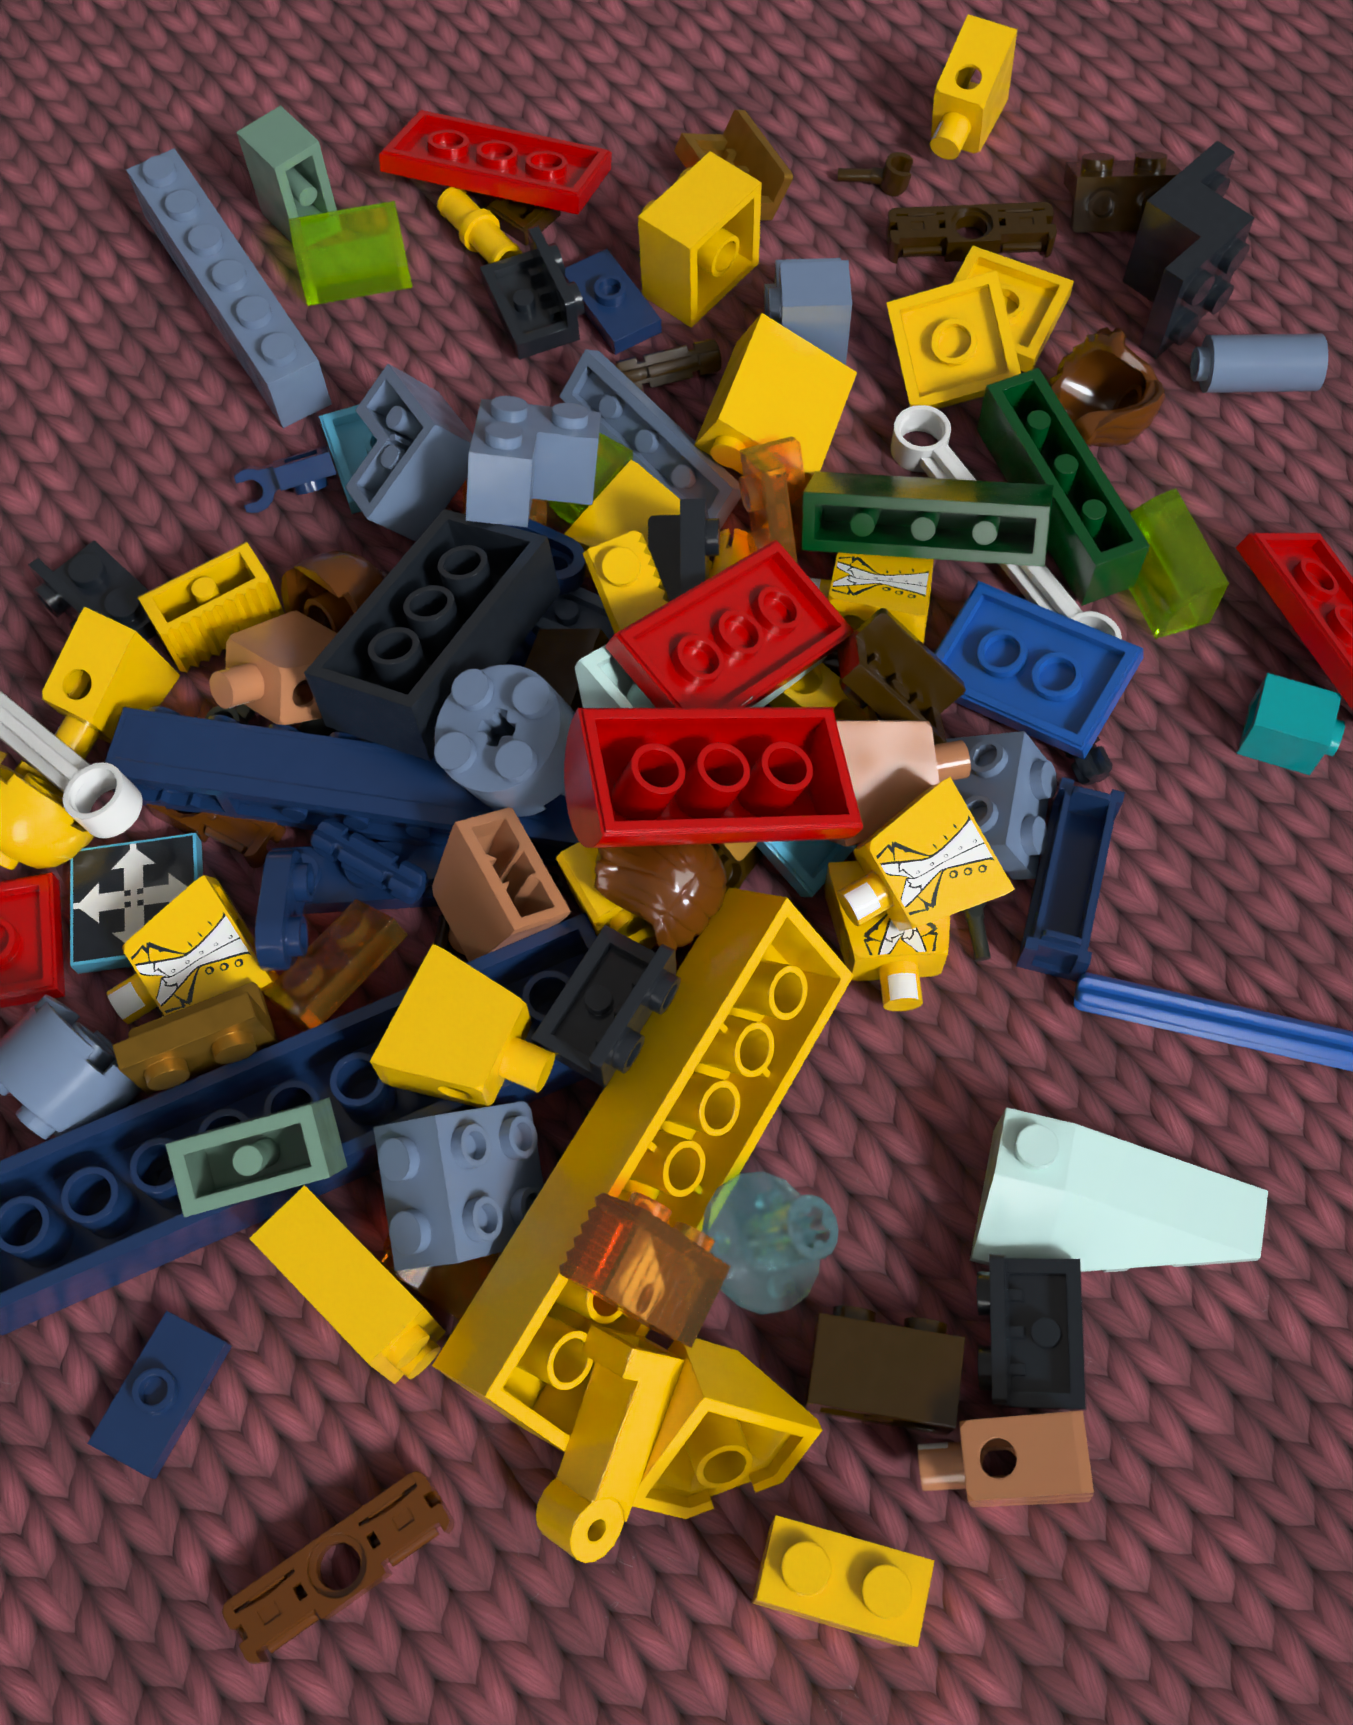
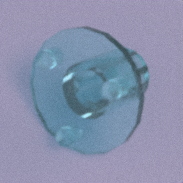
M764 1171L741 1173L719 1186L705 1208L699 1251L705 1258L706 1264L719 1289L739 1307L761 1315L790 1310L808 1296L819 1275L820 1260L830 1255L838 1242L839 1229L836 1216L831 1207L822 1198L812 1194L800 1195L786 1180Z

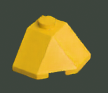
M679 1333L668 1348V1351L683 1358L685 1362L632 1506L688 1519L714 1509L710 1497L751 1482L756 1493L783 1483L823 1430L816 1417L738 1350Z

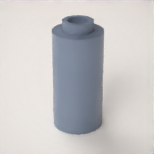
M1322 333L1207 335L1201 347L1193 349L1190 362L1191 379L1194 382L1199 381L1200 389L1203 393L1315 392L1320 390L1326 377L1328 344L1326 337Z

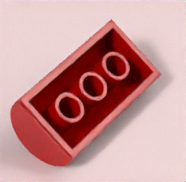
M833 707L578 708L572 718L565 748V795L573 831L578 841L586 848L849 839L863 829Z

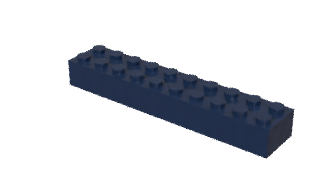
M585 912L469 961L466 964L520 997L527 1004L532 1024L525 1041L532 1043V1036L597 936ZM409 987L255 1052L246 1059L229 1063L1 1160L0 1335L3 1336L264 1221L272 1217L304 1185L318 1197L379 1170L373 1127L433 1115L477 1109L478 1107L384 1084L370 1063L376 1048ZM554 1060L551 1073L540 1092L537 1093L505 1079L491 1106L515 1102L529 1104L587 1077ZM330 1098L347 1163L345 1169L330 1178L184 1217L165 1144L204 1131Z

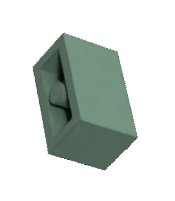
M281 105L236 132L262 214L297 249H300L340 224L319 141Z
M329 1097L190 1135L165 1144L184 1217L330 1178L347 1167Z

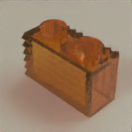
M632 1191L627 1202L606 1193L596 1196V1206L588 1210L589 1220L581 1224L582 1234L574 1238L575 1247L566 1252L567 1261L559 1266L560 1275L647 1328L692 1348L731 1268L730 1265L722 1262L723 1260L710 1253L715 1240L705 1233L679 1221H676L673 1228L670 1227L667 1222L672 1211L641 1193Z

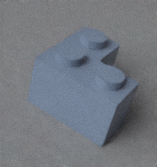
M841 258L775 260L774 283L764 284V314L846 365L852 312L849 260H841Z
M387 364L355 410L378 441L345 488L368 520L416 542L443 509L446 508L468 478V455L473 434L438 391L394 366Z
M499 396L492 400L481 399L468 455L466 521L528 527L532 499L592 505L601 412L589 411L586 407L576 403H559L553 407L532 405L515 396Z

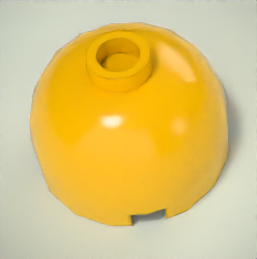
M0 751V865L14 870L20 862L30 867L41 869L56 867L69 861L85 848L94 836L66 812L63 805L64 793L34 767L22 760L15 770L2 765L1 763L7 753Z

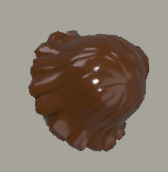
M1108 327L1100 328L1095 334L1087 335L1083 343L1074 346L1073 351L1063 357L1058 366L1057 374L1051 377L1049 381L1050 387L1088 447L1128 445L1151 425L1165 400L1163 385L1157 379L1155 371L1150 364L1138 357L1125 345V334L1119 327L1113 331Z
M711 844L598 848V855L595 861L596 867L594 869L596 874L594 888L610 902L651 923L659 947L664 944L676 951L677 947H684L691 943L695 936L702 934L709 925V918L716 915L723 905L727 888L725 885L727 882L726 872L717 852Z

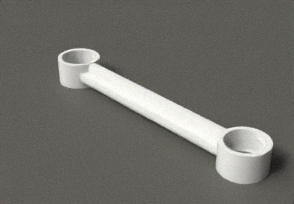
M916 405L906 408L897 416L894 422L891 442V454L897 464L909 471L926 472L930 478L977 481L948 446L951 425L943 412L931 406ZM921 431L931 434L938 442L931 446H916L906 441L903 436L910 432ZM999 564L1029 602L1122 639L1119 627L1111 618L1098 612H1083L1046 565L1042 567Z
M0 690V739L64 793L63 805L66 812L91 835L98 838H111L130 828L137 820L142 809L143 800L138 788L112 764L95 763L90 765ZM116 789L113 797L104 807L90 813L93 804L101 795L109 790Z

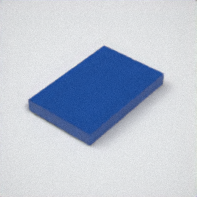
M980 581L975 585L934 653L964 682L966 691L955 703L1018 731H1025L1027 735L1083 760L1144 658L1142 647Z

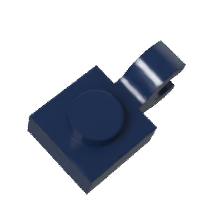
M325 445L275 460L269 465L243 467L234 473V479L236 483H242L246 480H255L260 483L263 488L261 496L244 502L246 512L258 513L270 506L277 490L281 489L282 491L293 487L296 495L311 493L328 486L326 477L337 473L328 446Z

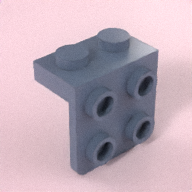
M1025 731L946 739V742L962 740L967 746L971 762L970 775L968 778L953 780L1003 870L1012 880L1036 879L1040 855L1045 853L1048 845V831L1045 823L1049 798L1055 795L1057 787L1056 771L1052 762L1045 758Z
M525 1102L445 1113L373 1127L395 1271L461 1263L502 1252L544 1186L537 1146V1132L531 1108Z

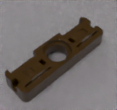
M1048 202L892 208L888 213L886 228L888 258L895 264H897L900 257L944 256L945 262L964 261L972 246L998 255L999 253L1044 252L1046 258L1052 254L1057 235L1056 225L1052 224L1054 217L1053 207ZM963 227H974L979 229L984 235L980 238L968 239L961 236L957 230Z

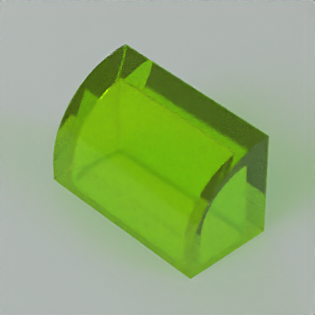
M395 201L288 219L298 271L308 306L413 288Z
M1177 488L1155 496L1130 513L1149 543L1150 548L1134 587L1129 589L1155 639L1210 623L1229 584Z

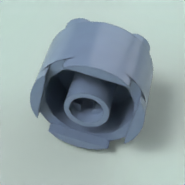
M496 665L482 670L468 669L454 680L451 693L439 712L435 727L434 756L436 762L453 780L490 809L498 811L509 807L513 808L517 817L535 815L546 810L547 808L543 805L549 803L558 795L566 796L564 784L565 748L569 727L575 712L540 675L530 669L516 665Z
M44 995L36 1005H33L0 1040V1094L6 1096L10 1092L23 1104L16 1111V1116L31 1131L45 1140H49L53 1134L58 1137L126 1108L142 1091L140 1087L119 1070L112 1046L114 1044L98 1030L93 1033L82 1024L76 1022L81 1016L49 995Z

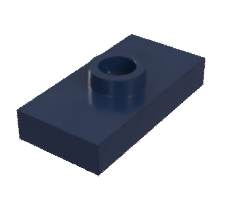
M608 249L565 268L564 278L566 282L574 281L577 284L582 296L585 315L615 355L662 333L661 318Z
M166 1311L87 1444L141 1474L156 1479L232 1345Z

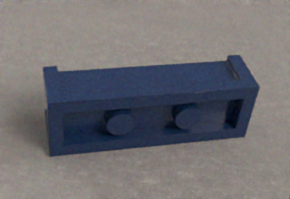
M1062 777L1051 805L1047 823L1048 845L1045 853L1040 855L1016 967L1077 982L1081 974L1087 971L1091 962L1092 952L1088 951L1114 820L1123 804L1125 792L1112 789L1111 793L1108 794L1080 786H1073L1074 780Z

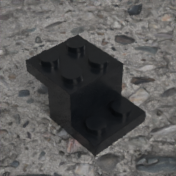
M1219 141L1212 144L1147 200L1123 278L1125 284L1153 302L1139 347L1155 359L1172 344L1182 345L1192 335L1200 319L1208 312L1214 315L1223 308L1234 290V285L1230 283L1233 273L1244 261L1250 249L1246 239L1255 217L1223 197L1230 185V179L1226 176L1235 151Z

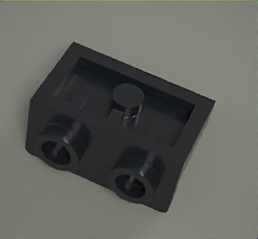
M95 540L55 571L47 567L38 557L28 564L40 583L33 589L35 595L55 617L58 618L65 612L73 620L69 624L71 629H73L83 608L87 607L137 631L146 641L157 634L137 598L149 590Z

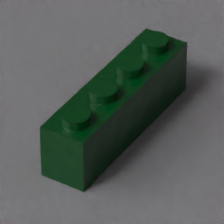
M1036 368L987 385L977 432L1008 483L1054 485L1047 549L1080 605L1083 606L1134 587L1150 545L1040 369Z
M815 471L803 492L802 550L1044 567L1049 540L1054 485Z

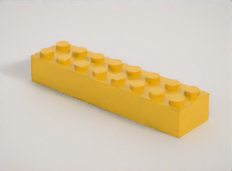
M728 888L722 907L716 915L710 917L709 925L699 935L677 970L676 975L681 978V982L671 1004L663 1014L660 1015L653 1011L640 1031V1034L645 1036V1040L635 1062L626 1073L618 1070L615 1071L432 1367L512 1422L564 1453L595 1361L581 1354L590 1325L593 1324L646 1337L854 976L787 897Z

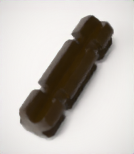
M707 339L693 343L694 349L687 350V346L682 345L643 355V361L637 362L636 357L617 361L614 365L640 390H643L642 384L648 383L650 388L693 378L692 372L698 371L700 376L718 372L721 369L722 358L717 342L714 339Z

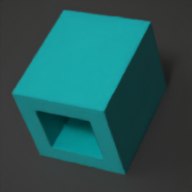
M1267 673L1249 704L1237 754L1310 775L1324 755L1331 757L1335 755L1341 743L1345 730V721L1336 719L1342 697L1341 694Z

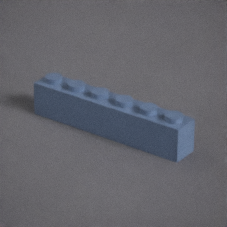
M175 148L126 169L146 220L282 428L332 405L317 357Z

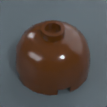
M334 550L308 557L298 562L297 565L293 566L294 568L286 571L282 577L281 595L285 611L288 613L297 610L338 633L384 580L387 574L375 567L370 561L350 551Z

